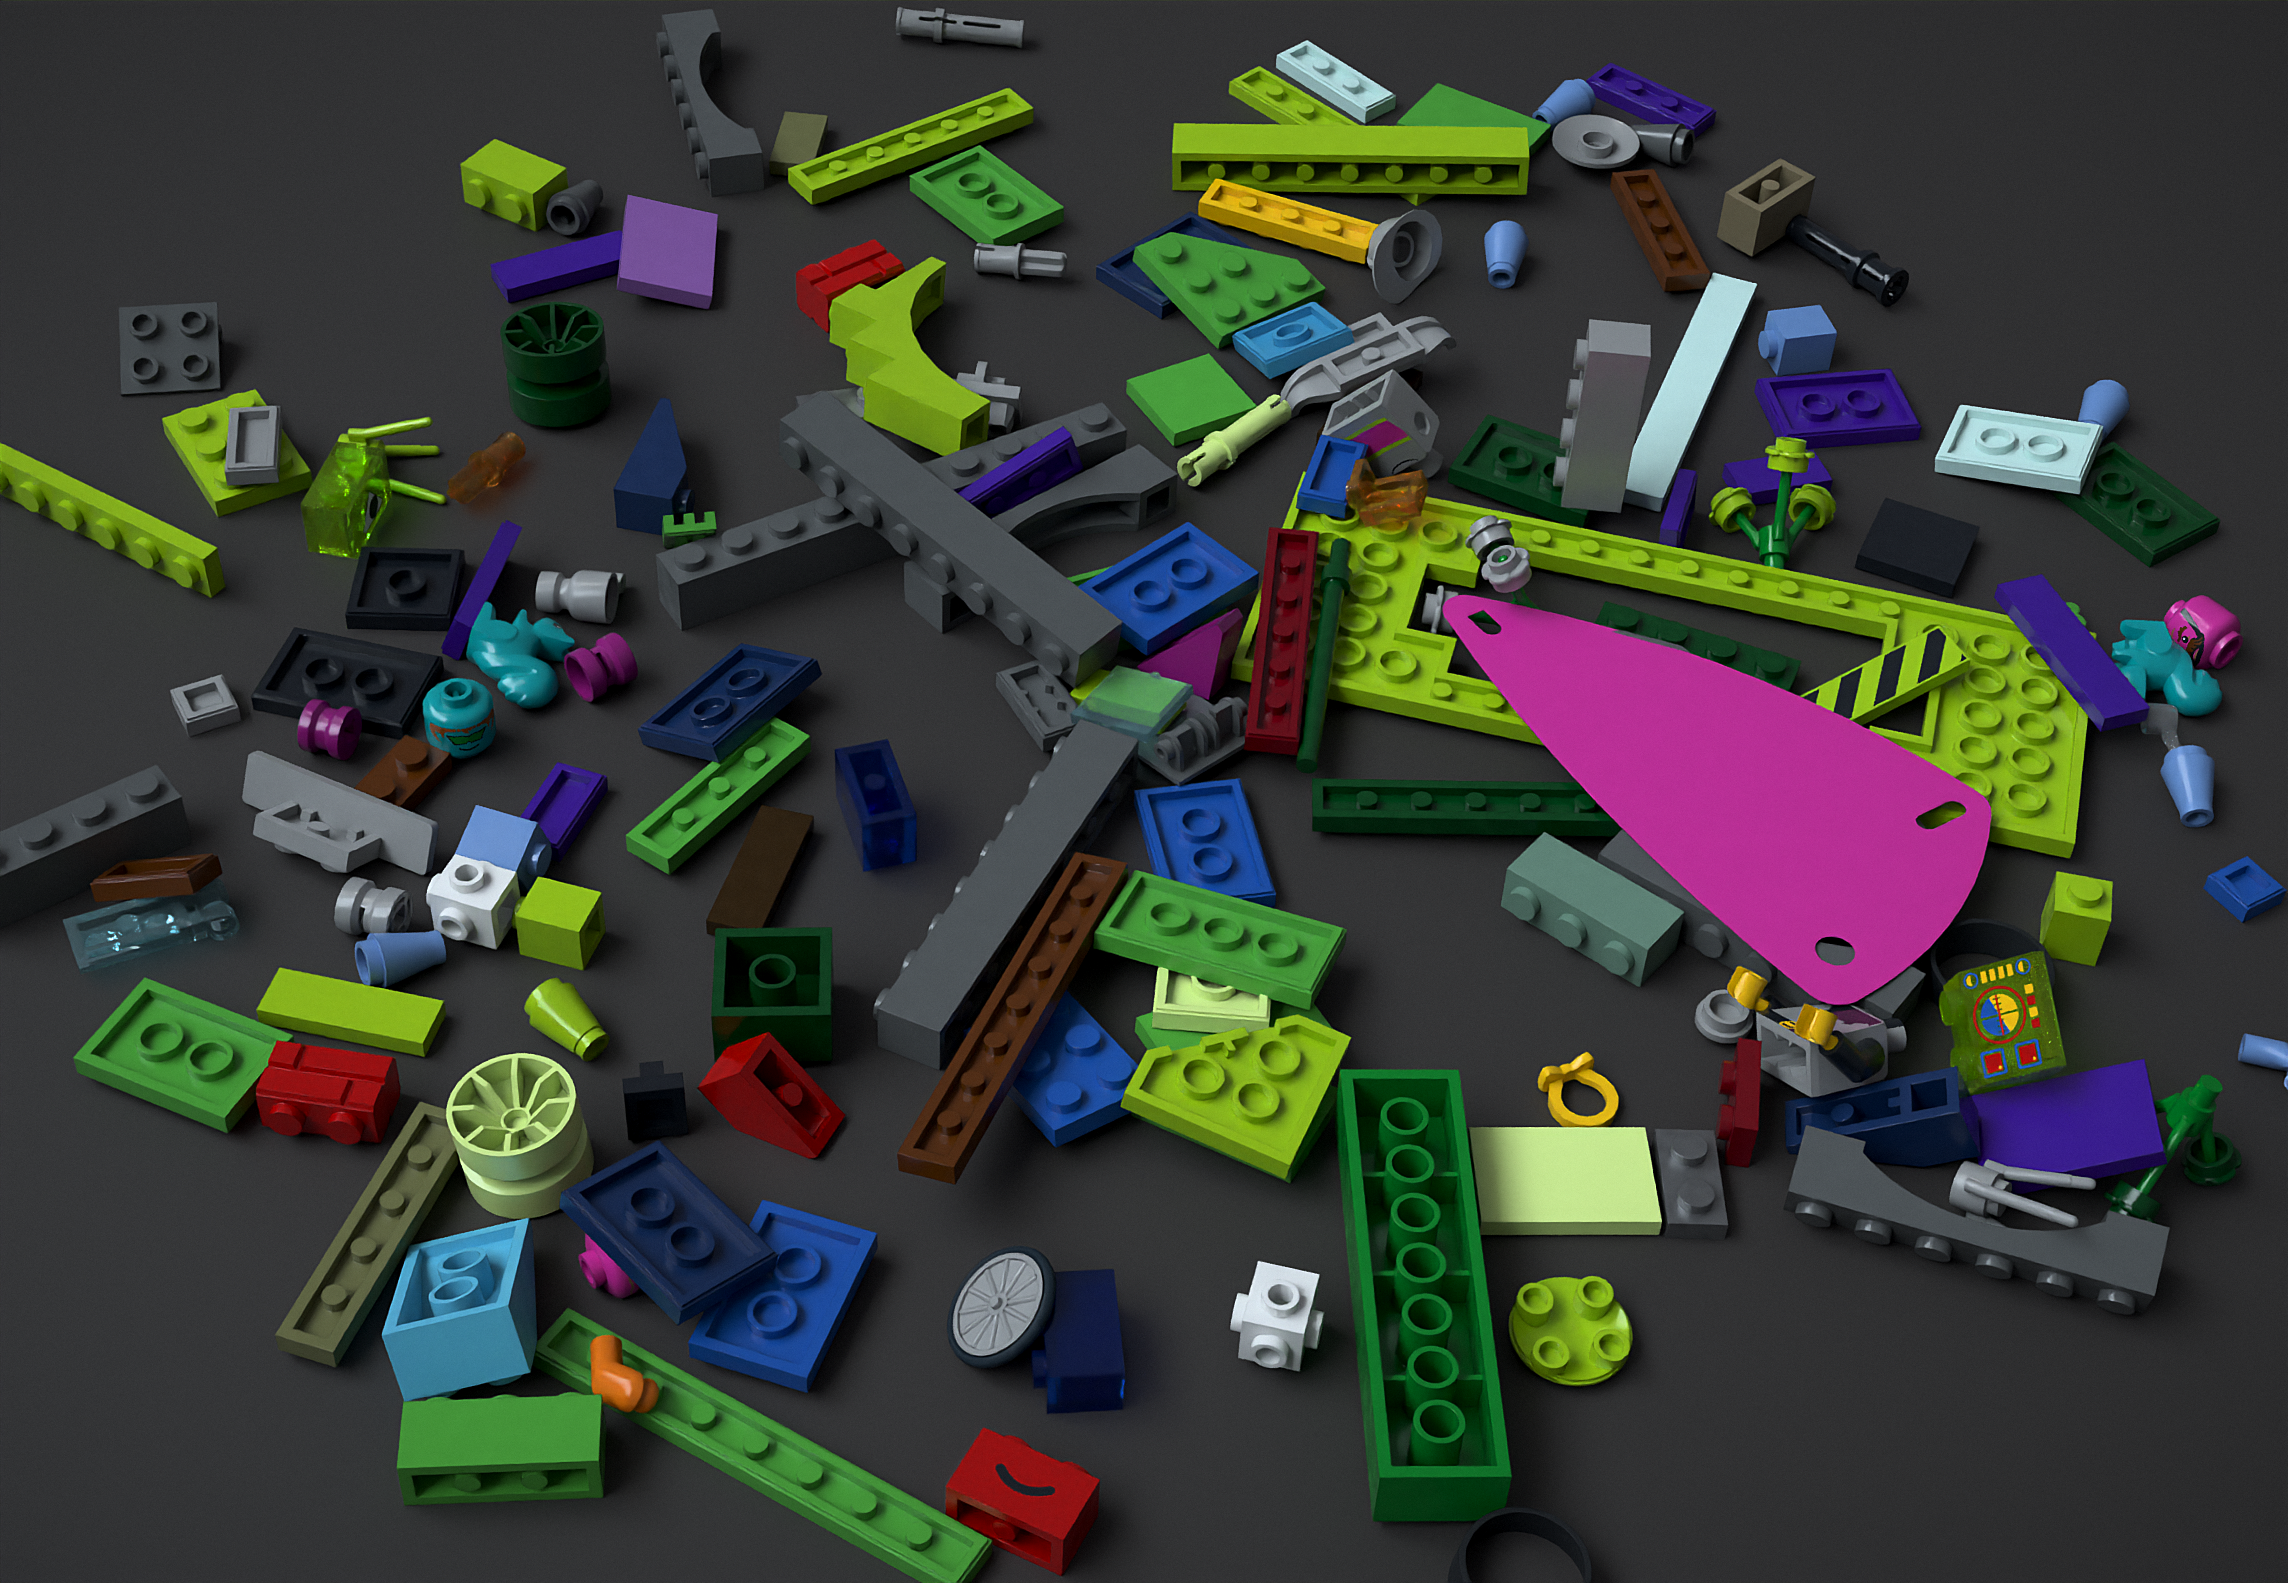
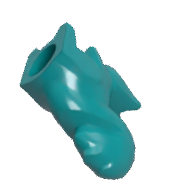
M485 602L471 629L466 657L468 662L478 665L484 674L498 682L497 688L505 694L507 701L526 709L539 708L547 705L556 696L560 686L556 672L549 664L542 660L564 662L566 654L569 653L567 649L573 647L575 641L565 634L559 623L550 618L540 619L531 625L528 622L527 611L523 609L518 613L512 624L496 620L494 606L489 602Z
M2123 620L2121 622L2120 631L2125 636V640L2112 643L2111 656L2120 662L2115 663V665L2144 700L2146 699L2147 691H2163L2167 703L2176 712L2185 716H2203L2217 709L2223 698V692L2220 690L2218 680L2212 678L2203 669H2194L2190 655L2174 641L2165 622L2147 620Z

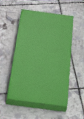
M1135 870L1094 932L1093 948L1185 975L1195 976L1220 985L1232 986L1234 989L1258 996L1262 994L1268 996L1269 999L1310 1010L1345 946L1347 929Z

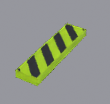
M1937 626L1800 697L1862 726L1969 671L1970 658L1940 626Z

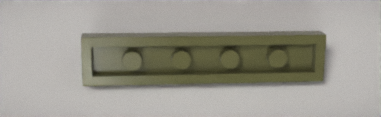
M423 1102L418 1103L276 1332L275 1337L278 1350L337 1367L460 1162V1157L447 1123L446 1109Z

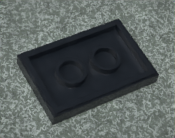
M294 627L251 695L253 710L300 719L308 702L312 699L328 701L331 707L335 709H340L342 706L357 708L362 717L361 732L401 740L408 734L422 710L423 700L427 692L435 687L444 672L443 658L441 656Z

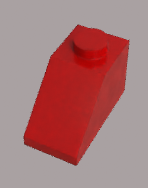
M770 1032L727 1047L697 1087L736 1130L808 1159L819 1155L845 1117L840 1108Z

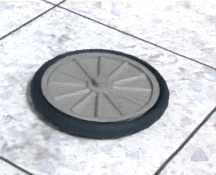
M1010 1246L995 1251L982 1259L964 1278L952 1299L947 1321L949 1344L956 1357L963 1363L979 1369L994 1368L1012 1361L1034 1343L1051 1316L1056 1298L1054 1269L1047 1257L1034 1248Z

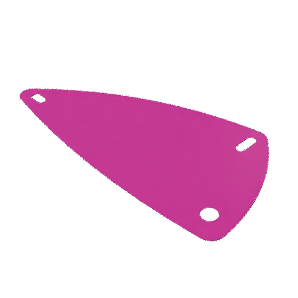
M1459 595L1448 599L1444 603V617L1479 666L1551 754L1596 803L1696 900L1751 948L1815 999L1832 1005H1849L1884 986L1922 956L1943 934L1962 908L1974 886L1983 863L1990 832L1991 806L1979 792L1935 765L1873 731L1807 699L1748 674L1685 651L1612 632L1618 631L1616 629L1569 616L1477 596ZM1484 610L1501 626V632L1495 635L1487 634L1468 616ZM1950 801L1958 802L1966 809L1965 814L1934 829H1924L1916 822L1918 816ZM1837 937L1847 941L1853 947L1855 957L1846 965H1832L1823 961L1817 955L1815 946L1823 938Z

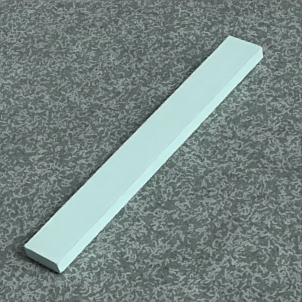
M1717 273L1712 274L1633 447L1623 498L1624 503L1661 512L1753 302L1757 288L1756 283Z

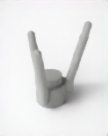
M1989 1159L1986 1160L1984 1166L1964 1161L1954 1178L1949 1203L1953 1207L1966 1211V1218L1995 1226L2006 1227L1990 1217L1991 1214L2000 1217L2006 1207L2009 1206L2048 1221L2073 1228L2078 1225L2076 1216L2011 1193L2012 1184L2004 1179L2086 1190L2094 1189L2096 1182L2092 1178L2010 1167Z

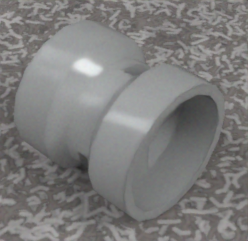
M352 877L345 883L338 896L334 915L335 926L339 931L352 935H360L363 932L406 933L413 913V898L409 891L395 887H388L382 890L378 889L371 880Z

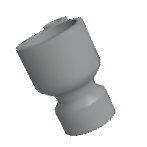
M580 570L572 578H566L561 572L541 571L536 584V608L539 612L559 613L562 609H567L571 616L578 621L610 624L617 611L619 594L624 593L626 576L624 573Z

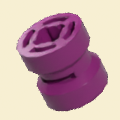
M615 632L597 639L595 647L591 649L578 648L566 654L564 658V666L570 683L579 696L587 702L605 695L608 687L612 685L624 686L636 680L638 676L637 663L630 647Z

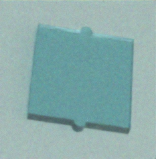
M1117 665L1070 714L1071 723L1077 724L1080 719L1148 743L1194 694L1193 685L1161 677L1158 672L1149 674Z

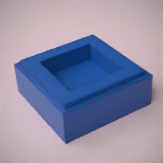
M2248 856L2208 875L2203 888L2242 923L2281 904L2287 891Z

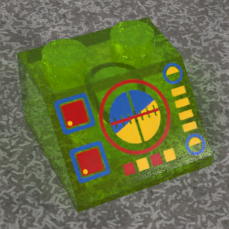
M2044 951L2029 952L1958 972L1943 986L1944 991L1940 993L1939 998L1940 1014L1943 1023L1946 1026H1951L1955 1048L1951 1049L1950 1065L1951 1067H1958L1971 1096L2047 1080L2067 1066Z

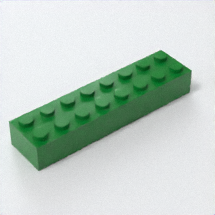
M1340 1069L1334 1117L1372 1521H1477L1492 1511L1505 1508L1512 1475L1459 1070Z

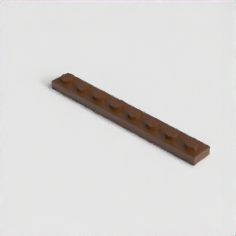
M1075 852L897 1152L899 1171L956 1185L1092 946L1094 932L1129 880L1128 863Z

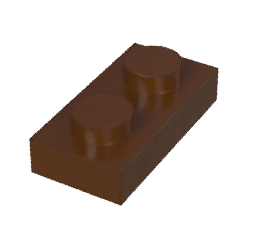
M405 735L354 789L412 812L453 769L451 753Z

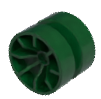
M545 302L525 307L504 321L500 330L504 363L508 369L506 378L510 406L516 416L528 423L539 426L563 427L593 419L609 406L612 392L609 366L605 360L607 349L604 323L596 311L577 303Z

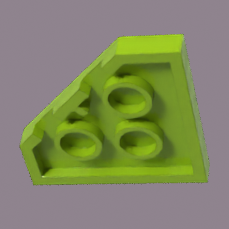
M1296 1014L1276 1019L1273 1027L1247 1033L1245 1027L1204 1036L1201 1037L1198 1045L1172 1051L1169 1045L1150 1049L1144 1054L1128 1084L1120 1107L1286 1179L1342 1063L1352 1037Z

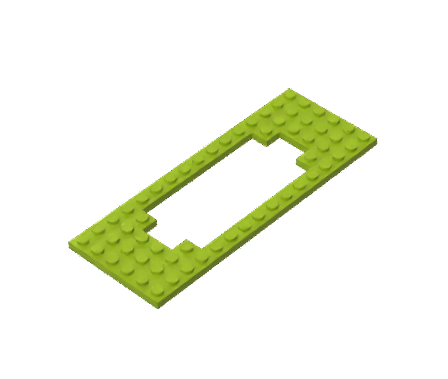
M1303 471L1282 528L1319 532L1304 694L1307 695L1323 601V593L1320 590L1322 570L1324 566L1329 564L1332 542L1335 539L1344 538L1350 541L1352 545L1349 568L1352 570L1353 575L1350 592L1343 600L1328 699L1544 745L1516 713L1493 682L1449 673L1455 655L1457 638L1409 629L1426 578L1452 585L1475 588L1483 561L1477 558L1471 548L1466 547L1465 540L1471 534L1469 529L1474 522L1483 517L1494 515L1498 520L1507 519L1511 522L1512 527L1509 530L1514 539L1513 547L1524 548L1530 554L1528 561L1532 567L1600 580L1609 584H1619L1648 590L1657 594L1687 598L1706 604H1716L1745 610L1754 614H1764L1798 621L1807 625L1832 628L1856 635L1883 639L1881 655L1940 626L1970 658L1969 671L1928 691L1921 736L1870 726L1869 730L1921 757L1983 795L1989 802L1992 812L1988 842L2070 859L2076 839L2088 715L2008 615L1359 482L1345 518H1339L1296 508L1297 494L1306 474ZM1263 581L1232 661V679L1251 682ZM2089 632L2096 640L2097 633ZM1950 801L1918 816L1917 819L1921 821L1925 828L1934 829L1965 814L1966 809L1962 804Z

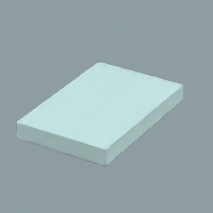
M1960 405L1936 455L1935 472L2080 494L2102 441L2103 426Z

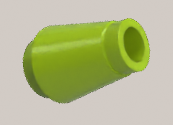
M551 978L539 985L528 997L524 1010L530 1016V1025L575 1055H578L583 1061L593 1060L608 1045L609 1035L603 1030L572 983H563L558 978Z

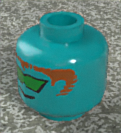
M453 678L437 684L427 692L423 700V716L427 740L432 746L451 753L452 758L464 759L477 755L493 742L497 732L493 697L484 685L470 679Z

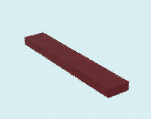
M1269 527L1244 750L1290 755L1298 754L1319 532Z

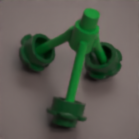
M2202 1075L2194 1087H2186L2182 1093H2175L2164 1099L2155 1100L2157 1114L2167 1113L2166 1121L2172 1128L2170 1135L2164 1143L2167 1162L2169 1163L2185 1137H2192L2186 1143L2181 1156V1165L2185 1167V1176L2193 1183L2199 1185L2219 1186L2231 1181L2236 1176L2235 1169L2240 1168L2242 1165V1157L2227 1136L2213 1132V1113L2217 1107L2215 1100L2223 1090V1086L2218 1079L2211 1075ZM2167 1164L2148 1168L2136 1188L2120 1179L2111 1194L2108 1192L2104 1193V1197L2112 1202L2109 1211L2159 1224L2154 1219L2163 1205L2148 1195Z

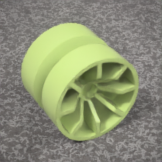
M527 1053L499 1056L473 1068L453 1089L446 1108L447 1123L460 1157L470 1192L477 1203L487 1211L512 1219L544 1216L560 1209L559 1204L562 1191L591 1176L594 1164L593 1149L582 1116L575 1086L568 1072L555 1061L540 1055Z

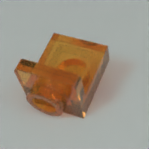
M1363 458L1355 461L1350 480L1346 482L1345 490L1350 507L1357 509L1364 526L1369 527L1390 522L1401 523L1415 517H1420L1429 484L1422 470L1376 479L1367 459Z

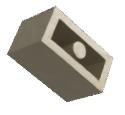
M1779 158L1725 192L1717 237L1734 246L1738 251L1750 256L1759 253L1785 236L1787 226L1795 216L1802 214L1807 217L1816 177Z

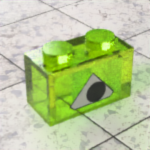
M338 441L335 443L301 503L308 550L310 552L358 559L361 547L365 546L392 496L385 449Z

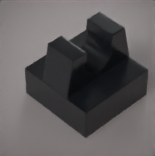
M663 1060L639 1063L640 1077L622 1079L628 1140L688 1134L683 1072L664 1074Z

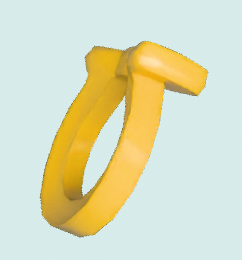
M1589 1052L1581 1054L1571 1063L1562 1064L1559 1067H1544L1539 1074L1538 1088L1542 1092H1548V1108L1552 1117L1563 1127H1608L1616 1117L1619 1101L1615 1087L1605 1077L1593 1071L1594 1058ZM1575 1079L1597 1089L1603 1095L1606 1107L1599 1114L1588 1117L1569 1111L1561 1099L1563 1083Z

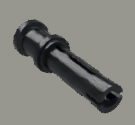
M1802 214L1795 216L1788 224L1785 233L1786 239L1795 242L1822 261L1843 272L1846 275V280H1848L1852 287L1856 289L1863 287L1876 295V300L1885 307L1891 306L1904 294L1909 283V273L1901 267L1892 268L1882 262L1880 255L1875 251L1858 250L1835 234L1813 223ZM1819 241L1834 249L1836 253L1820 244Z

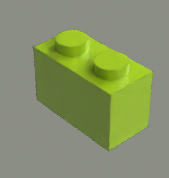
M497 139L492 140L460 164L466 203L535 232L549 223L546 212L550 198L554 194L568 189L567 168Z

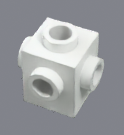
M454 854L441 874L437 873L432 878L426 894V902L431 907L434 930H438L441 934L454 940H465L497 950L512 927L513 909L520 898L517 872L495 866L487 861H477Z
M1258 1261L1249 1295L1238 1293L1233 1309L1230 1330L1241 1332L1238 1358L1254 1361L1267 1368L1281 1367L1300 1371L1305 1348L1317 1349L1322 1332L1325 1312L1315 1310L1320 1274Z

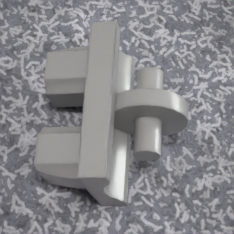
M978 361L975 374L958 373L957 379H953L961 386L991 401L988 439H995L1010 434L1013 424L1021 425L1023 408H1021V387L1006 385V378L990 376L989 362Z

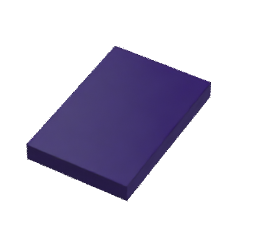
M1890 368L1760 378L1756 381L1754 393L1775 437H1791L1806 440V449L1919 439L1922 427Z
M2145 1059L1971 1096L1978 1109L1981 1156H1977L1978 1165L1984 1166L1986 1160L1989 1159L2010 1167L2096 1179L2168 1164ZM2004 1179L2012 1184L2011 1193L2016 1195L2057 1187Z

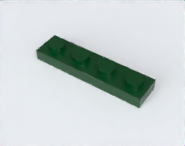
M1605 601L1594 623L1680 645L1691 654L1748 674L1788 692H1791L1794 687L1802 662L1777 652L1767 651L1725 636L1715 635L1676 621L1666 620Z

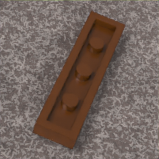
M1655 169L1612 172L1610 188L1663 291L1684 292L1691 289L1706 288L1710 272Z

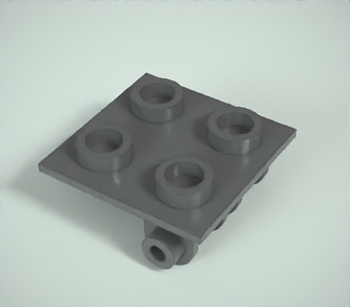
M218 302L119 307L121 396L221 391L219 344H223L222 326L219 325Z
M1186 692L1187 706L1161 734L1123 725L1114 731L1139 739L1138 758L1178 786H1181L1244 748L1246 726L1243 725V717L1247 715L1248 711L1242 699L1239 697L1233 699L1224 697L1219 700L1218 704L1212 705L1200 696Z

